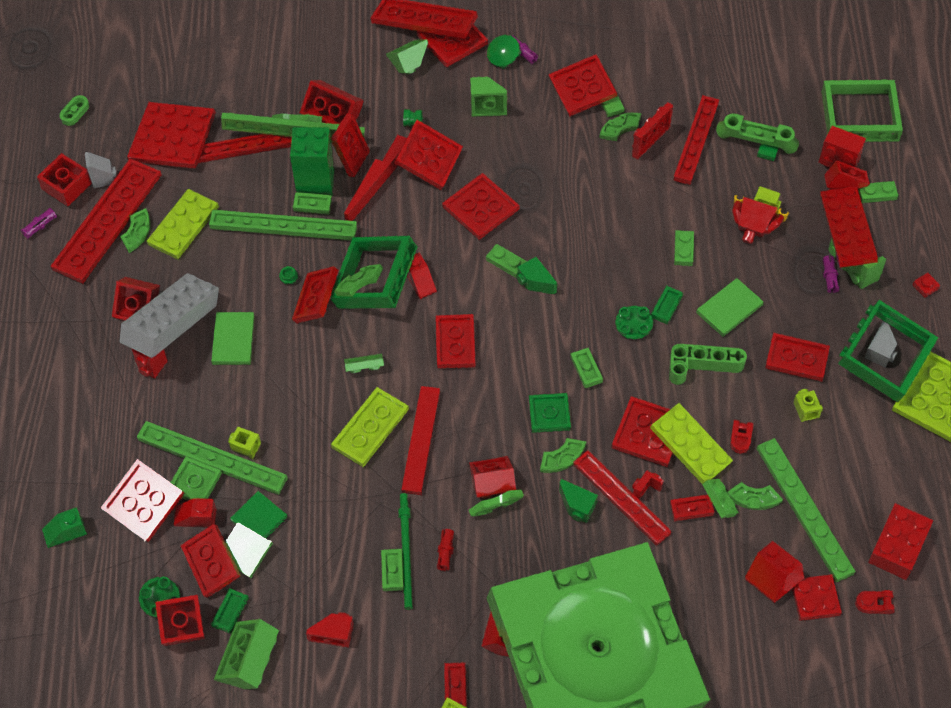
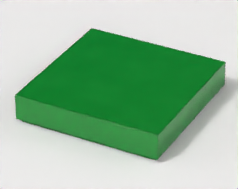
M567 393L529 395L532 433L571 430Z
M257 491L230 518V521L235 525L240 523L260 536L267 538L287 518V514Z

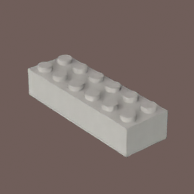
M185 274L121 323L120 343L153 358L217 306L219 288L194 275Z

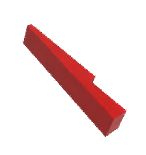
M397 135L382 161L375 159L344 212L345 221H353L398 167L394 162L407 139L406 137Z

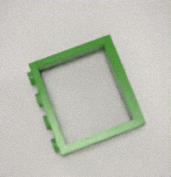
M895 80L824 81L822 99L827 134L831 126H835L866 138L865 142L900 141L903 128ZM832 94H888L893 125H836Z

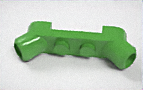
M738 114L727 115L717 125L716 132L722 139L728 137L744 139L781 148L787 154L796 152L799 147V140L795 137L794 130L789 126L779 124L778 128L743 120L744 116Z

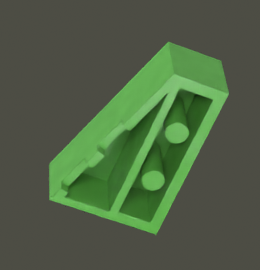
M831 239L828 250L831 256L837 259ZM882 256L878 257L877 263L842 267V269L851 276L852 281L860 289H863L880 279L887 259Z

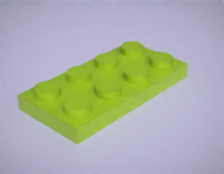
M187 189L148 238L147 244L178 260L210 220L212 210L219 208L218 203Z
M376 387L331 443V448L364 467L407 413L409 406Z
M680 403L650 427L702 484L707 480L713 479L733 461Z

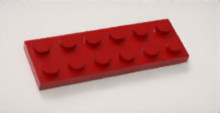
M382 0L371 16V23L465 39L478 14L477 11L410 0Z
M857 186L821 191L820 198L839 267L877 263V252Z

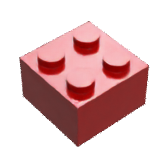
M831 126L824 140L818 163L831 167L837 160L857 167L866 138Z
M62 153L37 176L41 190L67 207L92 184L88 170Z
M198 595L155 602L162 646L205 639Z

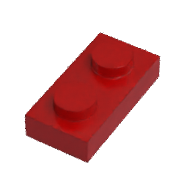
M708 495L670 500L674 521L714 516L713 504Z

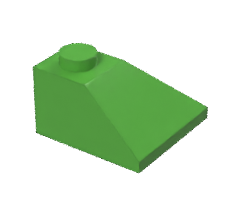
M427 39L413 40L386 53V55L399 73H406L408 75L415 72V68L421 65L428 41Z

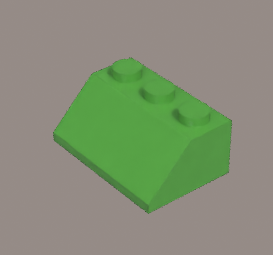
M261 619L236 622L214 680L242 689L258 688L262 681L264 669L269 662L272 648L277 641L276 637L279 630Z

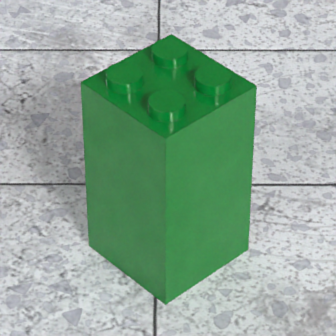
M293 127L290 160L296 192L333 196L335 164L330 128Z

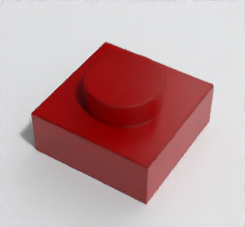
M928 272L916 279L912 284L924 298L940 288V284Z

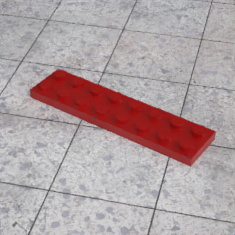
M129 159L52 263L51 269L84 284L128 223L130 216L136 212L162 176L161 171Z

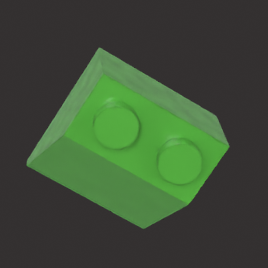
M489 77L470 78L472 117L507 115V90Z

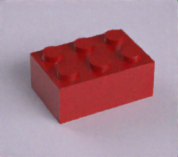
M895 503L868 563L907 580L934 520Z

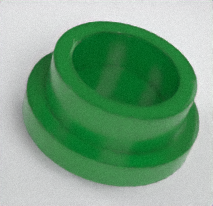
M290 266L284 267L279 274L280 281L284 284H293L298 279L297 271Z

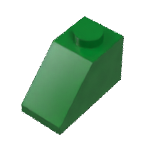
M537 257L517 267L516 278L527 290L548 294L557 293V282Z
M561 479L559 492L568 515L575 521L587 523L597 504L598 495Z
M77 507L58 513L42 529L48 548L87 535L82 516Z

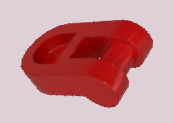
M733 420L730 447L734 452L745 453L749 450L753 430L752 422H747L746 424L741 423L740 420Z
M891 590L863 591L858 594L855 600L856 608L862 613L892 614L895 612L894 605L892 604L893 591ZM877 600H883V605H878Z

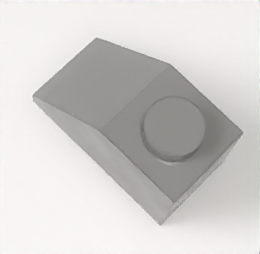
M86 152V166L93 187L110 186L115 179L114 177H117L116 167H112L109 159Z
M885 321L882 322L869 345L865 358L886 368L889 361L893 363L898 352L895 351L897 342L889 324Z

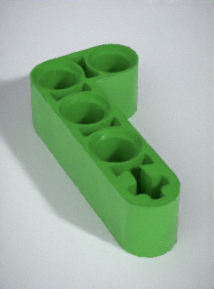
M676 344L671 350L669 380L676 385L683 384L686 381L688 369L739 373L744 369L747 354L739 348Z

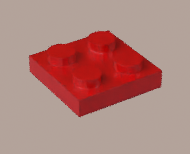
M832 574L804 578L792 588L799 621L841 615L842 612Z

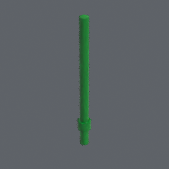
M402 493L400 494L398 516L401 519L404 609L410 610L413 608L409 518L411 514L410 508H408V494Z

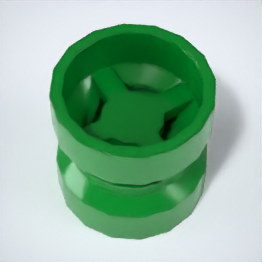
M404 109L403 126L409 127L416 120L422 122V110H416L414 113L410 109Z

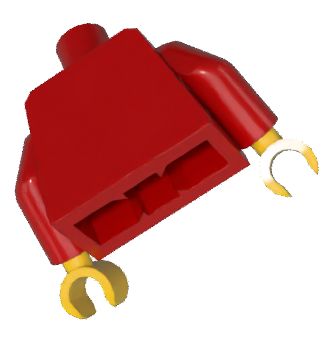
M737 195L734 196L732 209L734 222L738 225L739 230L744 231L742 241L752 244L755 235L764 237L765 234H770L782 222H785L789 215V212L782 214L781 208L777 213V207L746 198L745 196L741 200L737 199Z

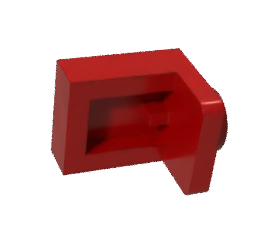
M647 470L641 479L637 478L633 483V494L640 500L650 486L660 492L664 481L658 474Z

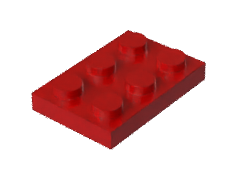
M667 102L663 107H659L656 114L652 118L649 117L641 129L638 128L633 135L632 157L638 160L671 127L672 104Z
M347 113L332 135L331 142L348 176L355 177L370 149L354 115Z
M332 266L307 273L292 317L295 323L324 317L339 271L337 268Z
M473 314L436 315L437 369L476 367Z
M773 333L765 369L822 382L830 346Z
M212 524L180 545L204 597H210L241 577L217 525Z

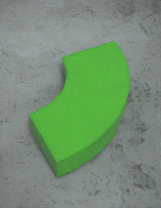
M625 113L613 120L610 119L603 126L599 138L617 141L624 132L636 131L639 127L641 113Z
M309 114L272 115V118L322 122L321 116Z
M146 208L130 216V228L120 236L129 253L137 249L145 241L150 231V218Z
M369 265L360 268V271L356 274L348 275L334 292L337 296L353 297L356 291L363 286L376 283L383 267L381 265Z
M567 438L564 445L558 450L544 452L540 472H559L572 466L573 462L583 454L586 441Z
M740 482L727 492L735 504L752 510L773 508L783 502L781 496L770 485L755 489Z
M510 490L495 498L483 500L469 509L470 515L473 517L491 513L497 507H507L522 499L524 496L522 490Z

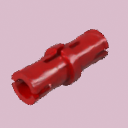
M443 529L441 531V542L437 549L439 553L437 569L440 571H448L450 569V559L454 551L452 547L454 531L451 529Z

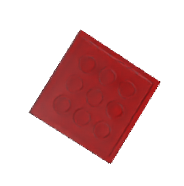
M148 102L128 153V160L133 159L140 163L196 169L216 114L215 109Z

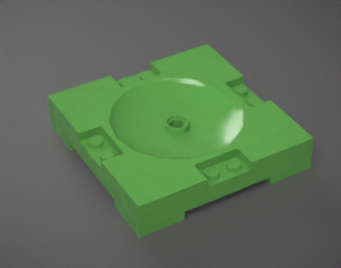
M648 542L589 559L588 562L554 572L549 570L491 587L487 595V601L498 633L503 638L527 708H703L710 701L687 640H683L669 605L670 597ZM592 645L598 646L601 652L593 650Z

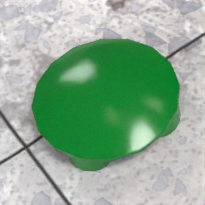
M510 35L496 37L487 49L489 61L502 69L514 62L521 54L518 41Z
M628 306L620 308L615 324L622 336L635 340L649 334L652 330L653 319L647 307Z
M167 577L149 579L143 584L139 592L141 608L146 614L154 618H158L155 602L180 598L177 585Z

